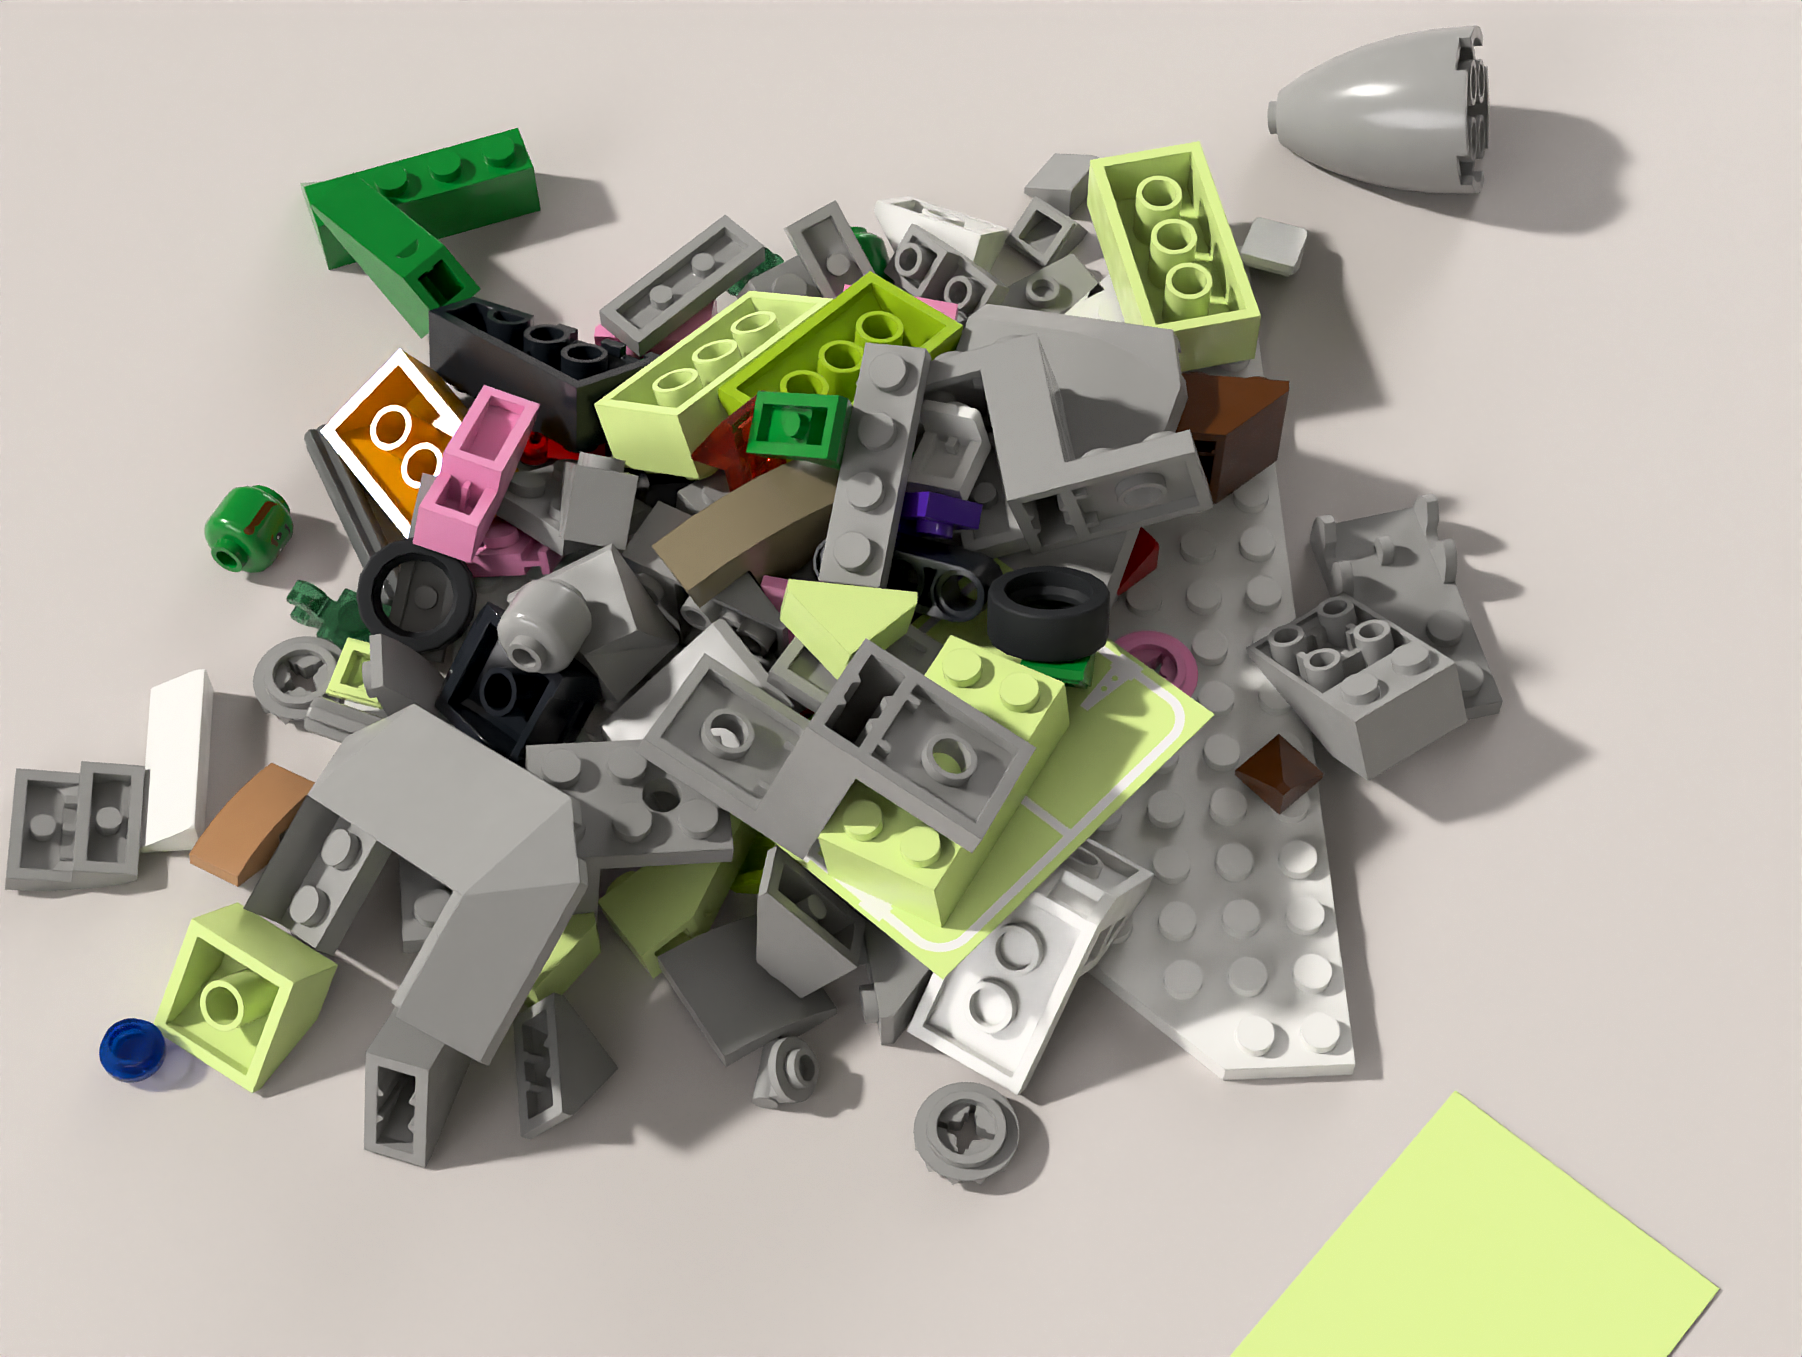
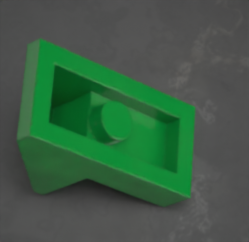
M758 391L746 453L764 458L807 461L840 470L853 406L849 398L839 395Z

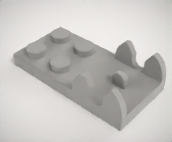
M1434 494L1419 496L1412 508L1335 523L1332 515L1317 517L1312 526L1310 544L1330 597L1332 598L1345 592L1455 661L1467 720L1498 714L1503 700L1455 583L1457 551L1454 539L1441 541L1438 539L1439 508L1437 497Z

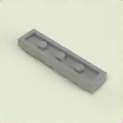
M865 343L818 578L819 582L887 588L931 362V356L926 348Z

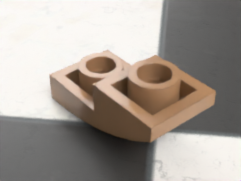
M270 763L248 781L211 821L189 853L190 864L239 887L268 865L280 844L279 835L289 828L315 782L274 763Z

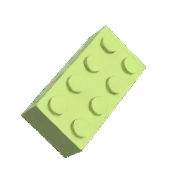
M1200 141L1090 160L1087 206L1125 323L1172 329L1180 341L1181 353H1179L1181 372L1255 359L1261 314Z
M748 291L594 404L613 458L626 461L625 468L643 470L647 474H669L682 476L687 480H701L713 475L719 469L721 462L738 449L747 447L718 399V388L833 299Z
M950 635L924 676L1036 747L982 841L973 853H970L857 779L818 836L829 876L943 928L1070 725L1064 682L953 635ZM933 753L934 760L943 770L954 774L961 773L958 763L951 756L944 753Z

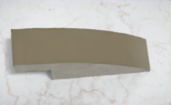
M792 460L721 497L684 521L651 546L699 609L747 571L760 588L764 575L787 579L813 559L816 548L827 538L840 470L807 461Z

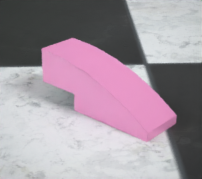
M486 385L482 387L444 450L440 472L419 505L413 544L468 563L472 562L513 478L539 414L540 404Z

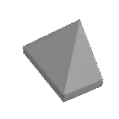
M557 993L550 994L519 1013L513 1021L521 1137L528 1139L538 1136L573 1116L618 1069L617 1065L565 996Z

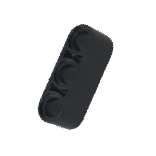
M897 532L886 589L918 592L917 605L914 612L951 622H966L974 619L988 608L989 588L992 582L1002 576L1003 573L1000 566L985 554ZM826 539L816 548L813 556V566L818 578ZM900 560L909 562L915 568L918 575L917 584H913L903 577L900 570ZM959 575L969 578L975 584L977 600L965 596L958 585Z

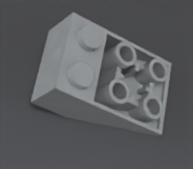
M658 501L626 546V550H623L621 556L678 634L679 645L683 647L688 646L708 626L723 617L769 674V670L789 645L788 628L780 621V613L748 571L699 609L651 546L692 516Z
M1345 592L1324 600L1318 607L1286 625L1275 628L1266 637L1246 647L1248 656L1334 758L1367 781L1467 722L1456 662Z

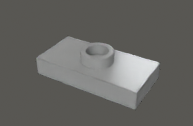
M1071 253L1008 286L1010 291L1001 306L1065 314L1074 305L1103 291L1104 288L1079 259Z

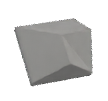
M613 543L538 579H559L573 585L582 593L591 613L592 628L574 658L598 678L603 699L619 702L679 642L678 634ZM520 589L508 594L507 602L509 604Z

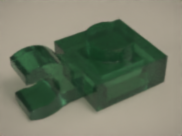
M297 580L286 598L288 603L295 605L290 614L293 620L305 626L319 629L316 634L318 638L332 642L341 650H343L348 637L370 643L369 636L372 634L361 620L356 600L357 592L345 588L336 602L317 586L306 581ZM382 603L383 610L389 618L391 606Z

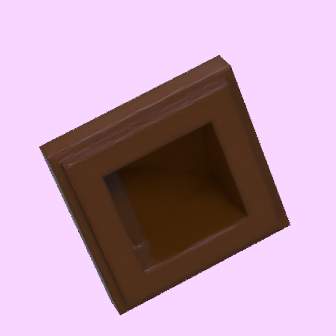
M1278 734L1235 770L1234 775L1280 815L1323 778L1324 773Z

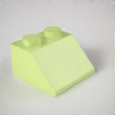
M237 902L191 919L152 1029L249 1092L254 1093L262 1088L318 1019L338 964L261 916L243 909L244 906Z

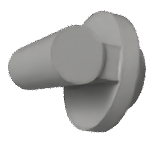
M798 1037L775 1038L763 1045L752 1100L756 1106L773 1109L777 1108L778 1104L806 1101L812 1095L819 1076V1065L815 1054L805 1041Z

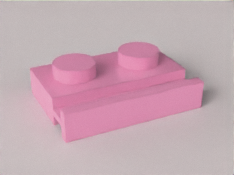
M496 516L472 562L465 563L472 572L473 578L526 575L530 568L534 566H540L542 574H550L564 556L559 555L504 519Z

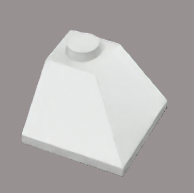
M910 196L878 200L874 209V213L894 252L910 225L915 224L944 241L987 272H990L1010 230Z

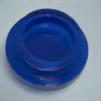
M127 1018L116 1022L106 1031L100 1044L99 1057L105 1071L112 1078L125 1083H134L151 1077L159 1070L165 1060L167 1046L161 1031L153 1023L136 1018Z

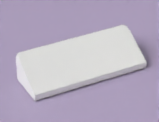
M205 669L194 670L151 688L139 847L141 853L192 850L205 831L214 693Z

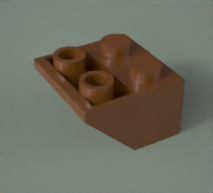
M1202 372L1182 373L1186 381L1188 399L1175 433L1190 429L1213 504L1219 503L1277 461L1290 381L1270 380L1260 376L1243 378L1208 375Z

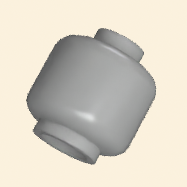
M559 579L532 580L520 588L503 613L497 626L498 639L509 660L519 669L541 674L558 673L570 665L592 628V618L582 593L573 585Z

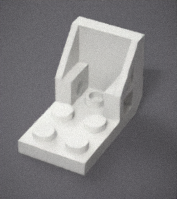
M1088 838L943 980L933 972L907 1032L1012 1093L1019 1095L1027 1088L1078 978L1094 968L1145 896L1155 874Z

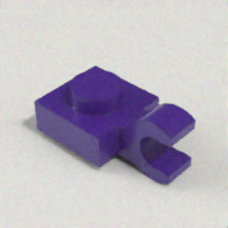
M930 491L905 492L898 532L920 538L921 536L951 540L954 530H979L983 505Z

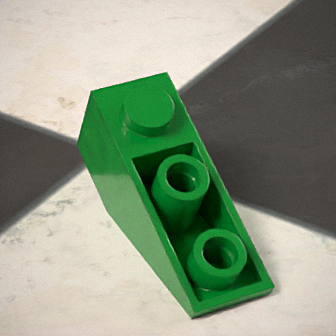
M354 172L310 206L421 339L429 333V310L471 298L481 290L444 244Z

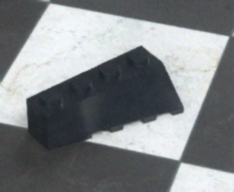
M471 297L428 311L430 368L435 370L455 390L466 393L474 398L478 396L482 387L486 385L540 404L539 414L532 431L548 437L562 445L565 450L573 453L592 452L597 449L598 445L608 442L594 404L661 356L652 352L645 354L642 360L626 355V344L608 338L601 341V346L578 340V329L560 323L558 325L541 324L534 326V315L477 297Z

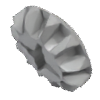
M311 636L291 638L272 647L259 661L253 676L254 692L264 712L278 716L286 725L291 720L305 721L307 710L315 697H324L339 702L341 699L329 696L326 690L342 650L328 640ZM292 670L297 676L301 675L305 679L313 677L316 691H306L302 687L295 689L290 671Z
M974 1082L952 1083L933 1092L920 1106L914 1121L915 1150L919 1152L929 1172L935 1171L946 1177L952 1185L959 1181H975L981 1185L987 1177L994 1175L998 1171L1005 1172L1010 1159L1015 1151L1018 1150V1119L1008 1100L993 1088ZM970 1113H974L976 1135L983 1137L984 1140H972L969 1148L964 1150V1154H958L957 1138L955 1135L947 1132L949 1130H961L964 1122H968Z

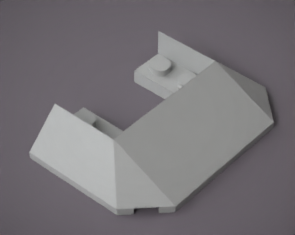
M412 704L346 736L304 799L243 909L281 924L313 948L333 956L391 852L394 851L453 890L391 1001L392 1004L398 1007L394 1017L468 1057L489 1066L589 887L586 861L577 856L575 829L582 826L580 801L422 707Z

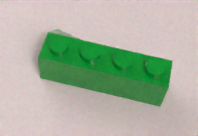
M518 128L355 172L361 179L437 240L541 211L534 167ZM350 174L326 181L300 183L329 270L353 264L356 261L310 206Z

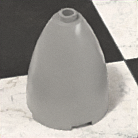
M1477 25L1429 29L1373 42L1336 56L1298 77L1279 91L1277 101L1269 102L1267 115L1270 134H1277L1281 145L1305 160L1336 174L1364 183L1423 193L1479 194L1484 183L1483 171H1474L1475 159H1483L1484 149H1488L1489 143L1488 66H1484L1482 59H1476L1474 46L1483 45L1482 31Z

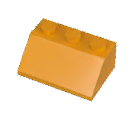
M399 349L320 432L403 535L408 538L422 473L435 476L439 474L443 452L469 410L435 370Z

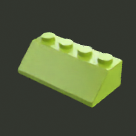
M869 271L718 388V399L747 445L758 391L839 395L849 398L853 406L857 388L856 381L859 378L866 342L926 348L932 361L943 353L956 350L962 335L963 325ZM753 455L760 469L765 473L792 461Z

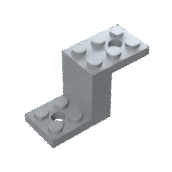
M1037 332L1024 336L1008 335L998 339L994 344L966 352H946L930 362L923 401L960 402L980 412L986 432L993 431L1006 499L1032 555L1214 508L1209 486L1190 429L1178 433L1172 431L1158 432L1148 436L1143 442L1117 449H1094L1085 453L1080 459L1075 460L1061 391ZM919 418L913 452H916L925 433L921 418Z
M865 638L811 721L704 653L647 732L636 753L803 860L855 779L970 853H973L988 831L1036 747ZM724 728L731 731L738 738L740 747L732 748L720 744L713 737L711 729ZM933 753H944L951 756L958 763L961 773L954 774L943 770L934 760Z
M713 736L720 744H722L721 736ZM642 740L526 745L525 769L580 801L582 826L575 829L577 856L586 861L589 887L573 915L594 912L597 923L600 869L732 862L734 846L730 813L636 753ZM665 791L674 795L679 801V805L668 812H657L650 809L644 803V798L652 792ZM399 855L403 953L419 952L449 900L451 893L446 885Z

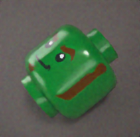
M261 485L235 487L224 497L206 521L204 535L209 547L212 549L211 555L221 567L231 572H240L242 570L255 573L263 572L275 561L291 539L294 525L287 502L277 492Z

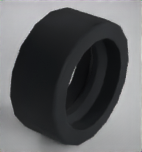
M414 537L390 542L371 556L360 573L356 600L361 620L372 635H386L410 647L419 654H426L443 650L462 637L474 618L477 592L473 574L464 561L413 544ZM414 560L431 562L442 569L451 582L454 595L451 610L445 620L432 630L419 633L405 631L393 624L385 614L381 601L383 583L389 573L400 564Z
M1036 566L1007 572L995 579L988 591L987 635L994 647L1007 655L1026 661L1065 662L1093 655L1105 646L1109 635L1110 592L1104 581L1090 573L1069 567Z

